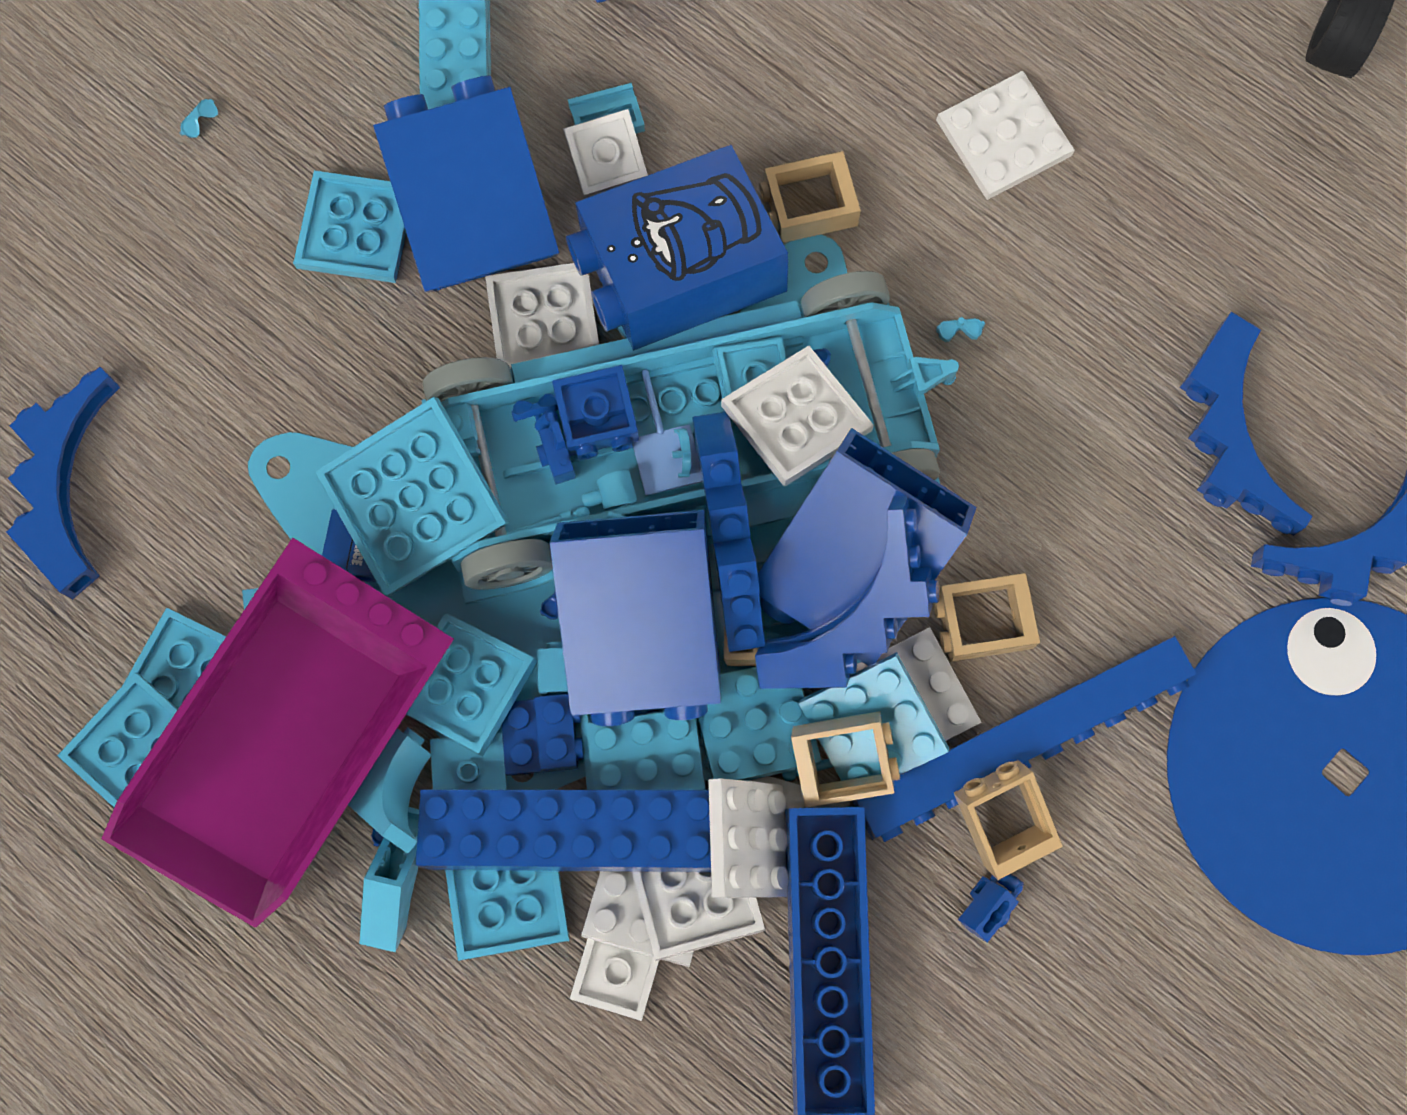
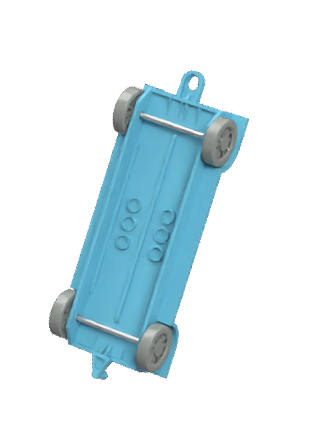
M856 271L834 276L811 287L801 298V306L795 300L720 317L634 351L628 338L511 364V369L506 362L489 357L468 358L440 366L431 371L422 382L425 399L421 400L422 404L432 397H437L444 409L464 403L472 406L478 436L477 443L481 451V455L473 457L509 521V524L483 540L473 543L451 558L452 564L459 575L464 603L469 604L512 594L553 581L554 574L550 540L557 523L506 534V532L560 516L562 512L569 510L576 512V509L585 507L582 494L598 490L597 480L614 471H629L637 497L636 502L604 509L603 503L589 507L590 515L562 522L605 519L608 512L628 517L705 510L707 536L712 537L703 482L646 496L633 447L620 452H614L612 447L599 449L597 456L585 460L577 459V455L569 456L576 478L555 485L550 466L542 467L536 450V446L542 445L539 432L535 429V416L514 422L511 413L517 401L524 400L530 403H537L545 394L551 393L555 395L552 384L553 380L622 365L638 434L643 436L657 432L642 377V370L647 369L663 429L668 430L690 424L696 446L692 417L725 412L721 407L722 394L712 353L713 348L782 336L787 359L807 346H810L812 350L826 348L831 353L827 368L874 424L872 432L867 434L866 437L940 484L938 478L940 470L936 460L940 449L924 394L941 382L945 385L953 384L959 364L953 359L947 361L913 357L900 308L889 305L890 295L884 276L873 271ZM558 409L557 411H555V412L557 413V415H558L557 421H558V423H559V426H560V429H561V432H562V435H563V438H564V441H565V444H566L565 435H564V431H563V427H562V422H561V418H560V414H559V409ZM730 418L738 451L741 484L747 504L749 528L793 518L831 458L784 487Z

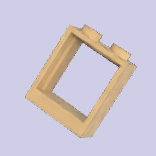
M843 151L765 168L764 182L759 183L760 193L763 202H769L771 212H768V215L783 243L858 226L861 210ZM830 175L839 208L787 219L779 186Z
M1026 573L945 585L939 589V602L933 603L936 618L942 619L944 632L939 634L940 645L943 652L948 653L950 662L1030 650L1040 643ZM1007 589L1016 638L962 646L953 597Z
M880 711L793 726L791 740L805 808L894 794V780H900L897 758H889L887 745L893 744L892 732L889 722L882 723ZM873 729L882 774L819 784L811 739Z
M1019 760L1006 762L1000 765L995 772L983 778L972 779L962 789L954 792L983 865L997 880L1063 847L1033 771ZM1019 785L1035 825L991 847L975 807Z

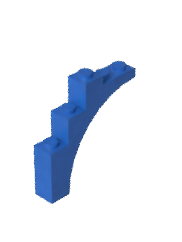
M1231 312L1221 323L1179 387L1193 401L1208 405L1205 413L1188 437L1201 452L1209 455L1213 454L1217 457L1197 488V491L1202 493L1204 499L1210 504L1224 507L1225 509L1237 500L1247 512L1261 515L1271 521V525L1277 531L1294 536L1306 528L1313 516L1292 501L1268 474L1255 452L1247 431L1243 408L1244 374L1250 351L1261 330Z
M101 367L85 374L75 388L69 393L59 396L47 411L36 402L32 407L22 410L17 415L16 420L9 425L35 455L31 459L21 462L15 468V472L8 477V480L33 506V509L18 516L13 526L6 533L61 594L72 600L100 577L85 556L74 530L70 510V477L75 454L86 428L101 406L120 388Z
M726 412L694 416L692 419L711 529L728 650L733 652L765 647L757 564L750 537L747 504L741 484L738 451L730 418Z
M1407 471L1394 501L1378 521L1365 531L1347 540L1321 547L1288 548L1264 544L1253 553L1251 567L1260 568L1262 573L1270 576H1283L1284 574L1295 576L1297 581L1305 584H1318L1320 582L1318 596L1330 598V602L1336 605L1351 606L1366 597L1371 570L1377 573L1391 574L1407 564Z
M893 496L887 510V542L883 561L876 577L861 597L842 614L816 629L790 637L765 639V647L758 648L755 660L760 689L845 688L848 685L851 674H855L857 671L856 653L888 652L891 640L897 638V618L930 616L933 603L939 602L938 580H932L931 567H920L919 545H913L912 532L917 530V514L915 509L909 508L908 496Z

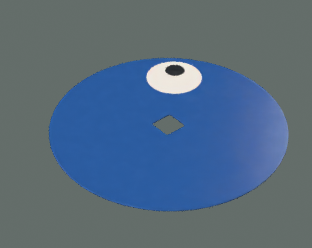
M1330 598L1300 600L1263 611L1240 623L1207 651L1194 668L1197 675L1187 680L1189 687L1182 690L1176 704L1168 738L1167 779L1171 803L1180 831L1197 864L1214 887L1234 907L1271 933L1305 947L1341 955H1377L1406 950L1407 614L1379 604L1360 600L1351 606L1336 605L1330 602ZM1340 749H1345L1369 771L1365 779L1350 796L1342 793L1322 774V770Z

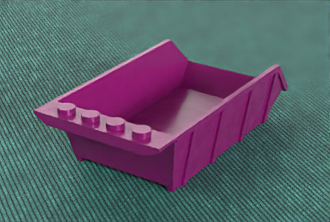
M292 537L117 800L101 839L256 928L289 898L454 638Z

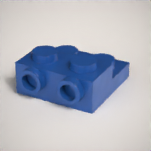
M622 365L552 381L569 456L577 455L579 460L590 459L598 455L599 449L612 447L614 452L625 451L633 447L634 441L639 440L637 424Z
M568 694L534 697L535 699L515 701L501 725L505 775L512 776L579 769L578 760L584 759L582 737L576 738L575 724L581 723L580 715L571 716Z

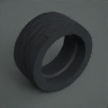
M1328 0L1311 37L1305 57L1306 62L1322 70L1338 74V76L1354 77L1373 50L1395 0Z

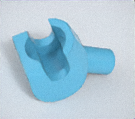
M618 470L600 477L597 480L598 490L582 494L584 506L587 508L603 503V507L606 509L634 503L637 500L628 470Z

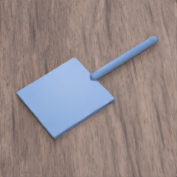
M647 369L642 370V377L657 430L656 433L639 436V440L633 442L645 495H652L703 482L690 424L668 430L663 429L649 372ZM685 428L690 439L691 471L690 477L679 478L678 474L682 473V458H672V451H681L678 433H674V429Z

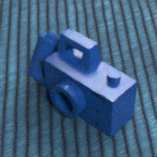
M548 409L535 422V429L539 432L542 445L536 446V450L542 467L550 466L555 485L575 479L576 476L557 421L558 415L554 410Z
M1009 874L999 880L993 875L990 879L983 876L970 892L973 901L958 921L972 934L988 943L995 932L1009 921L1010 913L1019 903L1016 898L1023 890L1024 882L1013 874Z

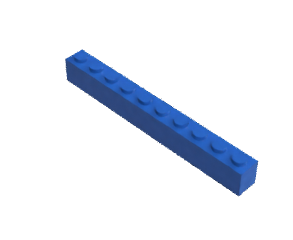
M1174 636L949 750L948 753L901 774L900 780H894V794L852 800L855 807H864L865 827L871 839L874 840L881 836L883 842H886L904 833L900 827L901 825L913 820L917 826L935 817L934 808L944 803L948 809L957 806L958 802L954 792L962 789L968 781L983 778L995 772L1000 765L1006 762L1019 760L1026 767L1031 768L1029 760L1041 754L1044 761L1064 751L1060 744L1072 738L1075 744H1078L1094 736L1093 727L1104 722L1106 727L1109 728L1127 719L1124 712L1134 706L1138 712L1158 703L1156 695L1167 690L1169 696H1172L1188 688L1189 685L1186 680L1197 674Z

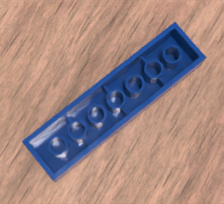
M420 790L416 866L427 870L711 872L709 790Z
M864 807L785 809V823L787 835L786 860L789 878L787 897L793 1115H875Z

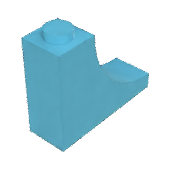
M408 727L404 732L398 728L395 730L348 804L381 836L407 854L418 842L413 837L408 824L410 796L421 770L432 755L421 747L425 740Z
M408 807L409 828L413 837L417 840L419 809ZM383 838L364 877L359 944L396 952L407 927L412 892L419 868L416 866L417 843L407 854L389 840Z

